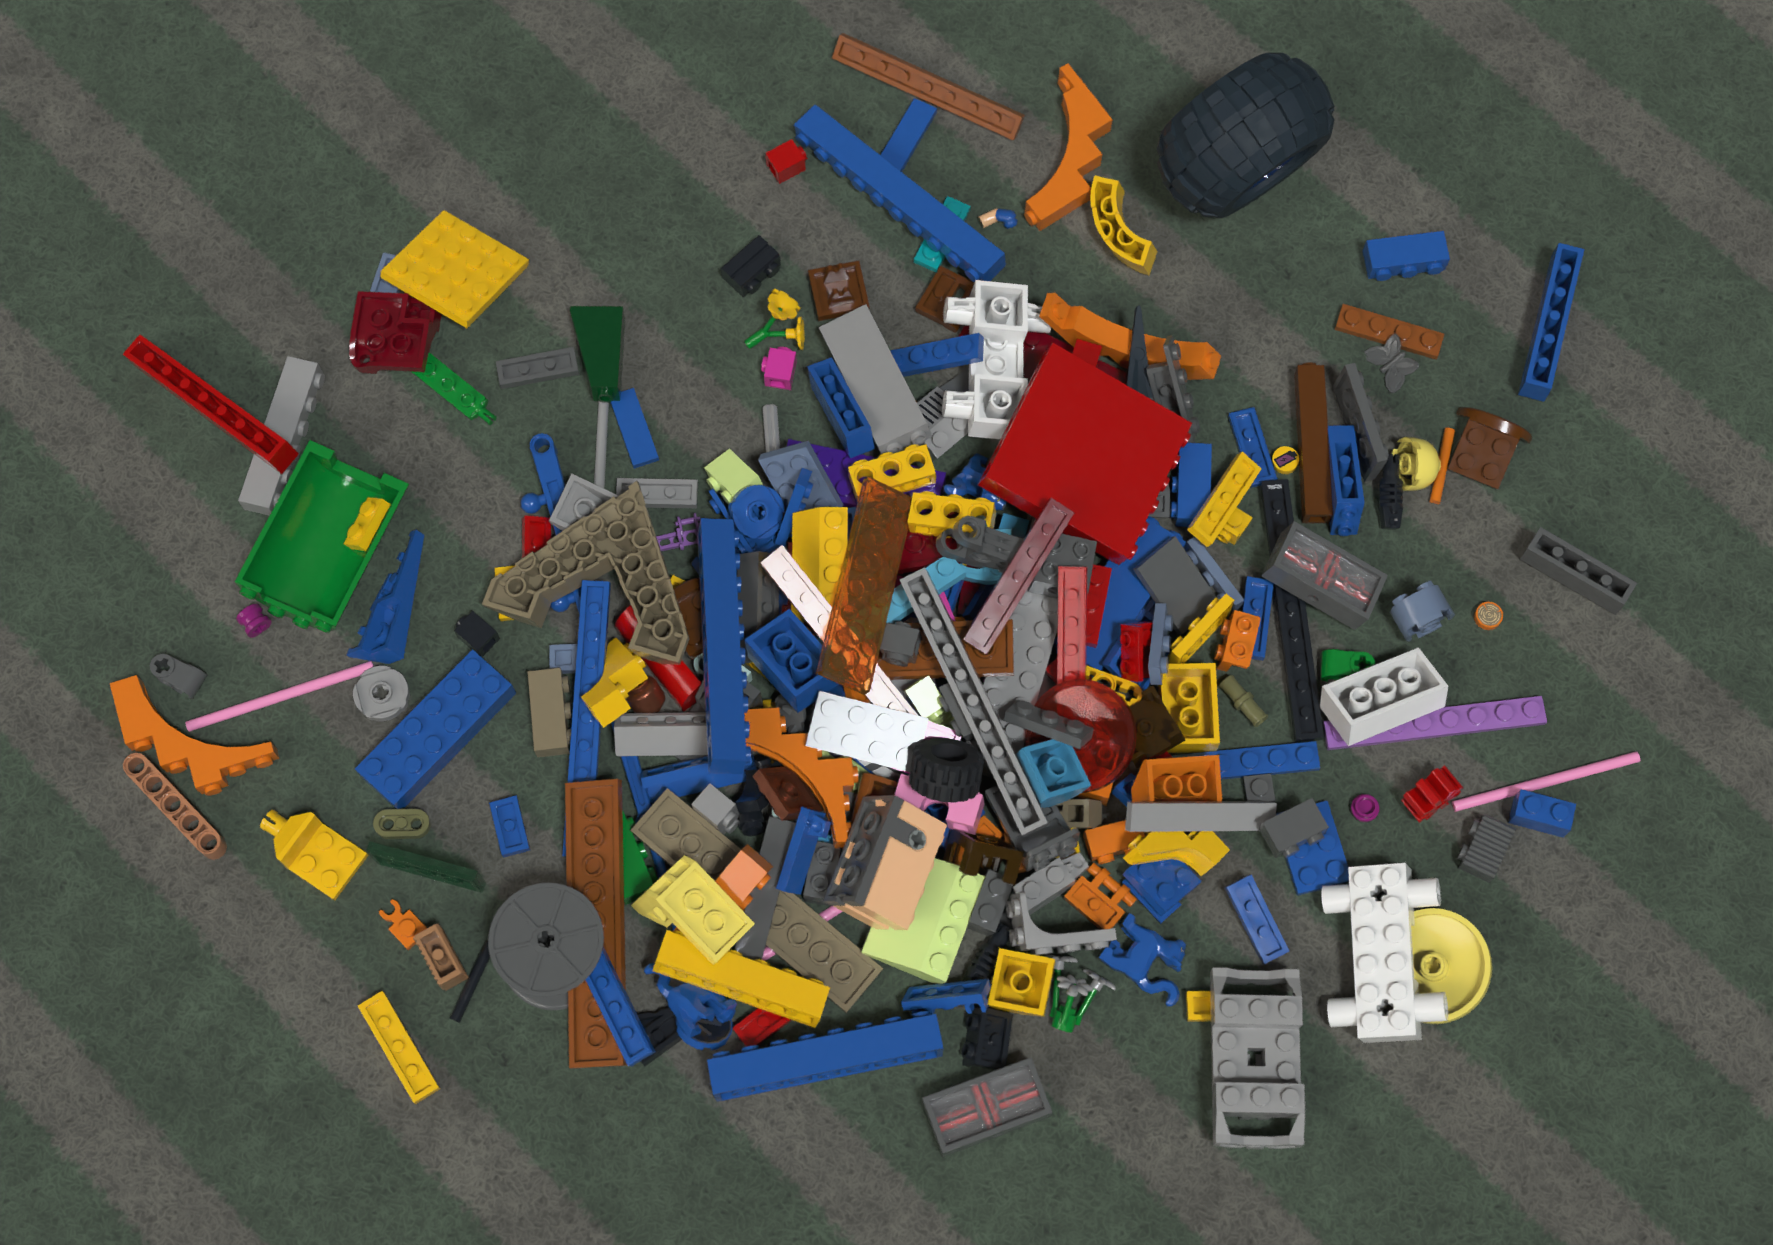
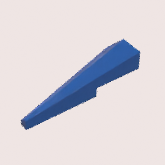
M418 530L410 532L409 537L411 538L406 552H400L397 560L402 563L396 573L388 574L370 608L372 612L367 626H361L358 631L362 639L356 648H349L347 652L348 657L391 664L404 659L424 541V534Z

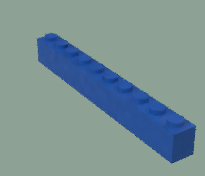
M816 104L794 124L795 138L801 146L812 149L820 161H827L839 176H846L858 191L866 192L877 206L885 207L893 219L898 222H904L913 235L924 238L932 250L935 252L940 251L946 256L951 265L962 268L971 281H991L1006 266L1005 253Z
M701 518L697 535L708 773L743 774L746 763L751 761V747L746 746V738H749L750 724L749 721L744 719V713L748 712V696H743V689H746L747 673L742 672V664H745L746 653L745 648L740 646V640L744 638V624H739V617H742L743 601L738 600V593L741 592L742 582L741 577L737 576L736 570L740 568V554L735 553V547H738L739 531L734 530L733 519Z

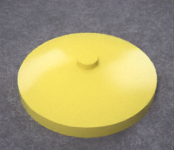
M1437 908L1414 911L1415 926H1411L1414 979L1418 982L1419 993L1445 992L1449 1013L1448 1021L1421 1023L1443 1024L1455 1021L1470 1013L1481 1002L1488 990L1492 976L1490 950L1479 930L1463 916L1449 910Z

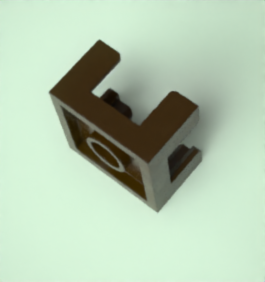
M1154 686L1141 693L1144 697L1143 700L1120 713L1118 708H1114L1105 714L1137 769L1141 767L1143 760L1155 759L1186 741Z
M951 829L943 856L945 862L955 863L962 846L965 850L959 871L966 875L977 876L980 864L981 868L998 873L1001 861L1005 859L1007 863L1002 882L1015 885L1024 854L1023 851L999 837L980 833L973 835Z

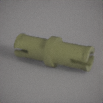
M1233 675L1228 676L1220 683L1219 687L1234 702L1233 706L1237 710H1241L1254 727H1258L1268 718V715L1253 700L1254 696L1252 693L1246 692Z

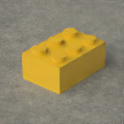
M1216 663L1168 664V673L1163 674L1162 685H1158V694L1186 741L1167 752L1198 753L1217 751L1220 745Z

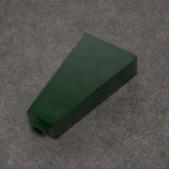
M570 306L572 323L593 400L604 403L620 401L625 335L623 306Z

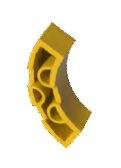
M1094 175L1091 187V208L1098 232L1111 252L1123 264L1149 276L1157 250L1151 241L1137 236L1126 226L1122 211L1125 193L1123 187L1117 180Z

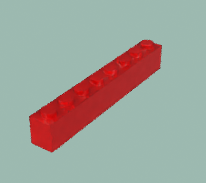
M141 334L123 353L136 368L280 474H283L299 455L285 439Z

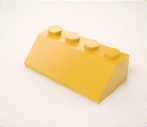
M817 507L795 512L792 516V558L844 622L847 620L848 507ZM791 603V611L801 622H806Z

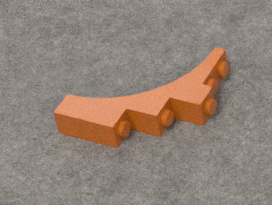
M137 675L110 683L125 744L132 751L135 750L136 752L149 750L152 748V744H154L159 764L166 772L172 774L181 773L187 769L186 766H190L194 786L201 794L211 796L220 793L223 787L229 786L226 775L231 777L245 774L248 768L255 766L257 768H265L271 766L273 760L280 759L277 748L272 742L247 747H224L206 744L185 736L161 718L150 701L144 682Z
M779 707L748 709V712L744 713L745 721H749L750 724L749 738H746V746H750L751 751H756L777 760L793 771L811 789L821 804L824 813H826L827 820L831 822L830 829L834 848H844L852 828L851 822H846L845 811L850 810L849 795L844 794V792H852L854 783H858L857 766H852V758L818 760V758H822V750L805 746L808 733L782 735V733H786L785 716H780Z

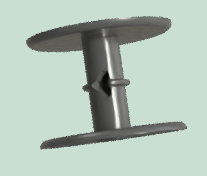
M558 883L534 884L510 896L495 914L488 937L489 953L497 973L520 999L534 1007L545 1010L568 1009V991L579 986L593 972L600 959L604 942L602 922L594 905L579 891Z

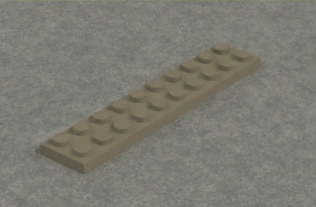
M668 788L630 830L670 866H673L685 855L695 860L714 881L741 851L739 847ZM780 890L766 946L803 978L818 979L825 986L830 987L827 998L847 1014L882 972L883 968L869 956L862 954L861 949L794 893Z

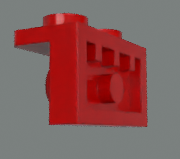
M1144 621L1121 624V678L1134 682H1142L1143 678H1150L1148 663L1153 622Z

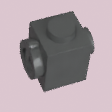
M905 622L887 623L885 631H880L877 641V647H880L882 653V660L902 667L908 666V663L915 664L922 636L919 629L911 628V625Z

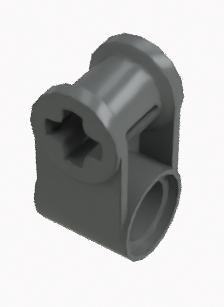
M159 654L150 662L152 674L161 683L171 687L180 694L184 692L190 699L195 697L207 677V674L198 668L183 663L167 654ZM168 666L170 667V669H169L168 671H166V670H163L162 672L160 671L162 667H164V668H167Z

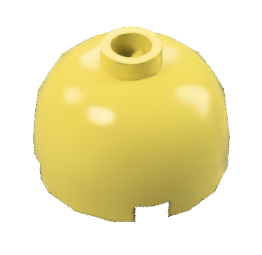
M1403 437L1397 441V443H1400L1398 449H1393L1391 454L1393 456L1395 454L1400 455L1399 478L1403 481V491H1417L1430 486L1441 468V461L1436 449L1431 443L1420 438ZM1403 475H1412V480L1406 479Z

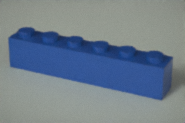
M1558 243L1551 256L1518 393L1520 396L1544 402L1552 389L1584 254V249Z

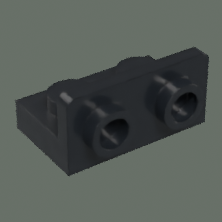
M981 1007L974 1008L972 1014H968L965 1022L967 1029L966 1040L961 1050L963 1066H977L995 1071L1006 1067L1013 1014L987 1008L986 1012H982Z

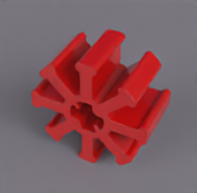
M1444 765L1440 769L1436 768L1425 780L1423 778L1415 784V788L1403 795L1404 798L1401 801L1416 820L1421 823L1424 819L1428 820L1439 808L1443 809L1449 805L1448 801L1457 797L1461 793L1460 790L1464 787Z

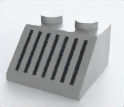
M935 387L917 402L933 436L919 446L927 445L931 460L938 459L968 434V419L942 417L944 391L939 387Z

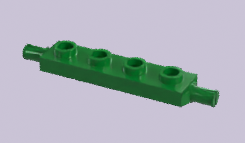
M431 353L428 354L425 372H412L470 420L479 416L488 425H491L493 422L487 416L494 421L496 420L497 416L486 409L488 399Z

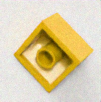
M999 948L988 1005L996 1010L1044 1017L1056 959Z

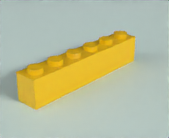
M666 931L652 970L816 1028L821 1018L830 987L825 986L818 979H805L797 976L792 970H780L771 967L764 960L745 958L740 952L735 950H728L712 965L681 931Z

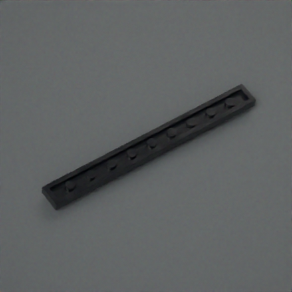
M1288 479L1261 481L1260 484L1269 555H1271L1281 532L1294 521ZM1274 584L1295 742L1323 740L1324 733L1306 604L1302 599Z

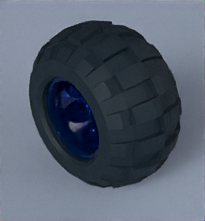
M1263 53L1238 66L1196 96L1163 128L1156 150L1160 156L1157 165L1164 185L1173 198L1191 213H1200L1203 217L1224 218L1249 205L1298 170L1331 138L1335 121L1332 113L1335 106L1327 85L1314 68L1301 59H1291L1284 53Z

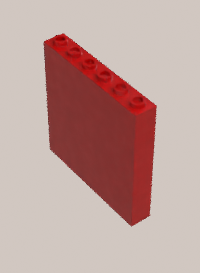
M1052 343L1044 351L978 486L1035 518L1039 516L1048 499L1053 498L1074 512L1062 533L1097 541L1095 552L1120 565L1127 559L1131 560L1138 549L1135 543L1138 537H1142L1148 528L1149 523L1146 520L1149 514L1152 515L1159 504V500H1157L1159 492H1163L1170 481V478L1167 477L1170 469L1173 470L1180 460L1181 456L1178 455L1180 448H1184L1190 439L1191 434L1188 431L1192 423Z

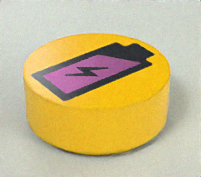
M1288 446L1278 448L1271 460L1274 469L1281 474L1294 472L1299 464V455L1296 450Z

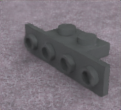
M1173 335L1167 336L1163 345L1167 362L1148 365L1146 371L1154 401L1178 415L1181 414V417L1192 423L1188 431L1191 434L1188 443H1193L1197 433L1200 432V423L1198 418L1193 416V396L1191 393H1187L1185 385L1188 381L1185 368L1181 369L1179 362L1181 359L1180 346L1178 343H1174Z

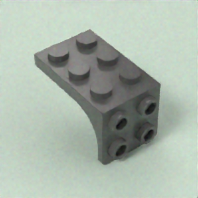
M998 785L985 791V796L1011 844L1024 852L1021 862L1027 872L1032 869L1035 871L1042 870L1050 864V860L1058 856L1060 859H1063L1075 852L1074 848L1077 847L1080 832L1077 828L1070 829L1056 805L1042 808L1050 825L1024 837L1021 835Z

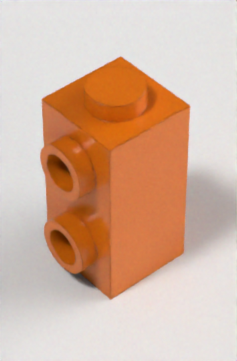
M1126 820L1085 830L1083 838L1090 862L1098 860V864H1105L1114 861V856L1124 853L1126 855L1131 850L1128 844L1139 834L1143 838L1147 834L1145 832H1129L1125 830Z

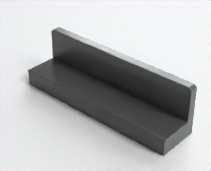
M758 551L740 554V568L737 570V576L741 577L742 584L741 592L738 593V600L743 601L742 617H739V624H744V638L740 640V646L745 648V663H753L747 656L745 639L779 616V587L759 563L771 554Z

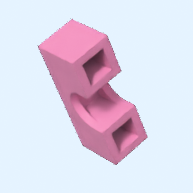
M904 774L900 775L895 791L896 796L922 811L934 803L945 805L949 809L946 817L948 828L973 835L976 834L985 804L983 794H980V792L973 799H968V801L957 803L940 802L929 799L914 791L909 784V776Z

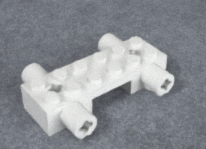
M975 280L970 297H946L943 313L944 323L969 325V335L980 333L984 337L983 362L969 364V391L945 390L942 401V417L968 419V436L1001 439L1028 385V379L1023 378V342L1027 332L1049 333L1051 327L1039 317L1042 306L1028 303V285Z
M1406 863L1348 867L1349 884L1322 886V905L1325 914L1351 912L1355 997L1328 999L1327 1012L1329 1024L1331 1027L1357 1026L1358 1039L1364 1043L1422 1040L1421 1022L1448 1021L1449 1016L1446 993H1419L1418 982L1414 979L1411 926H1415L1414 908L1440 906L1441 891L1438 878L1412 879L1411 869ZM1384 891L1387 895L1382 896V901H1379L1377 895ZM1387 1005H1391L1394 1009L1390 1010L1388 1016L1383 1013V1009Z

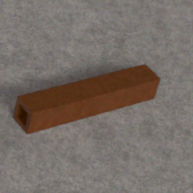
M1307 362L1298 365L1294 374L1302 523H1329L1333 515L1325 368L1324 365Z

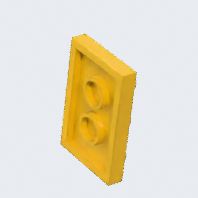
M1227 593L1220 600L1216 597L1206 608L1208 612L1202 619L1197 617L1191 623L1185 638L1179 636L1171 645V651L1167 656L1169 658L1168 664H1185L1219 628L1223 620L1229 617L1234 599Z

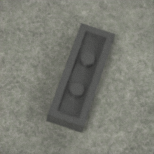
M574 347L496 361L501 389L579 375Z
M1018 700L1005 711L1004 721L1081 749L1093 735L1094 728L1084 725L1081 721L1070 720L1059 716L1054 711L1040 709L1033 706L1030 702Z

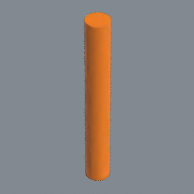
M1453 428L1444 429L1439 453L1441 468L1433 482L1430 503L1440 504L1455 433Z

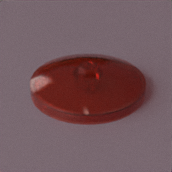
M1075 679L1052 687L1039 698L1034 705L1035 707L1046 711H1054L1059 716L1081 721L1084 725L1094 728L1092 738L1081 749L1073 747L1091 784L1082 793L1102 789L1121 776L1133 757L1136 747L1137 730L1130 707L1116 691L1096 681ZM1025 730L1026 747L1052 740L1030 730Z

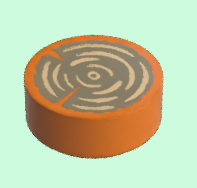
M1494 602L1480 604L1474 613L1476 624L1484 630L1497 628L1503 619L1502 609Z

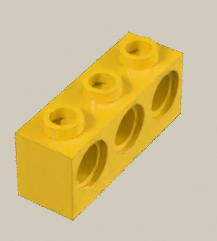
M918 444L910 445L904 451L894 454L893 452H886L877 459L870 461L859 460L848 467L849 480L858 506L936 483V472L926 444L921 446ZM913 462H921L924 466L915 469L911 467V464ZM894 469L898 473L895 476H887L885 471ZM862 477L872 479L868 484H862L858 480Z
M930 491L913 492L907 523L912 533L938 537L943 531L953 529L954 524L963 517L982 515L986 517L987 527L994 529L996 508L995 503L986 498L972 500L964 499L962 496L955 494L948 495L947 497L936 495ZM924 509L932 510L928 515L919 514ZM951 512L959 513L956 518L950 519L946 517ZM964 524L962 527L963 532L971 533L973 531L972 527Z

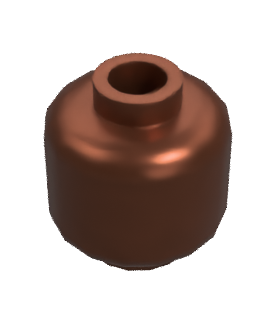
M648 676V679L628 692L629 697L626 698V701L634 713H658L666 697L656 679Z

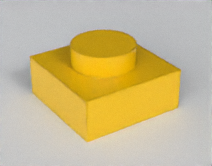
M1187 991V1022L1211 1021L1210 991Z

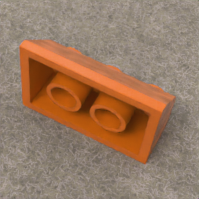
M1219 755L1143 760L1131 788L1132 802L1222 801Z

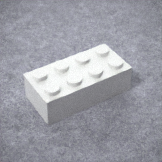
M1416 648L1322 686L1320 708L1346 744L1350 746L1445 707L1448 685L1423 652Z

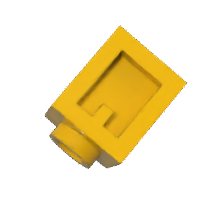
M1236 507L1217 536V539L1227 544L1230 542L1235 545L1253 517Z

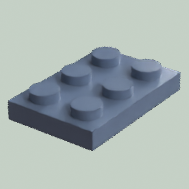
M809 441L760 454L758 461L773 488L780 495L786 510L802 468L812 471L809 482L813 483L809 498H802L801 502L806 503L804 510L817 507H843L839 495Z

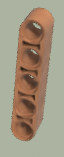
M132 753L126 757L123 763V770L198 851L208 859L215 860L221 858L226 852L227 843L210 823L144 755ZM144 763V769L140 773L135 774L136 766ZM162 782V788L158 792L152 793L153 786L156 783ZM180 801L181 804L178 810L170 812L171 805L174 802ZM199 820L198 827L193 831H188L189 824L192 821ZM216 839L217 844L215 848L206 850L207 843Z

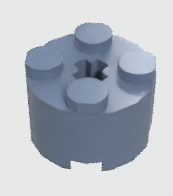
M1432 581L1421 584L1417 587L1418 591L1412 595L1403 594L1392 601L1394 606L1390 613L1406 641H1411L1414 634L1421 638L1442 627L1441 620L1446 616L1448 620H1451L1455 616L1438 585H1433Z

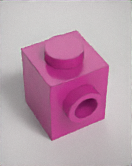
M787 347L769 349L768 357H763L761 372H765V386L791 390L797 364L795 351Z

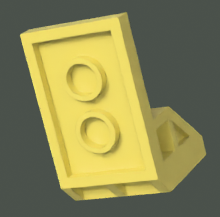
M685 855L631 905L640 915L665 927L673 923L712 965L755 924L695 860Z

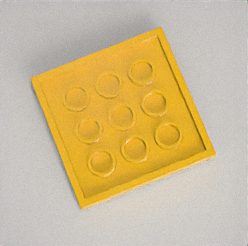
M443 210L381 270V278L463 327L468 328L527 268L529 259Z

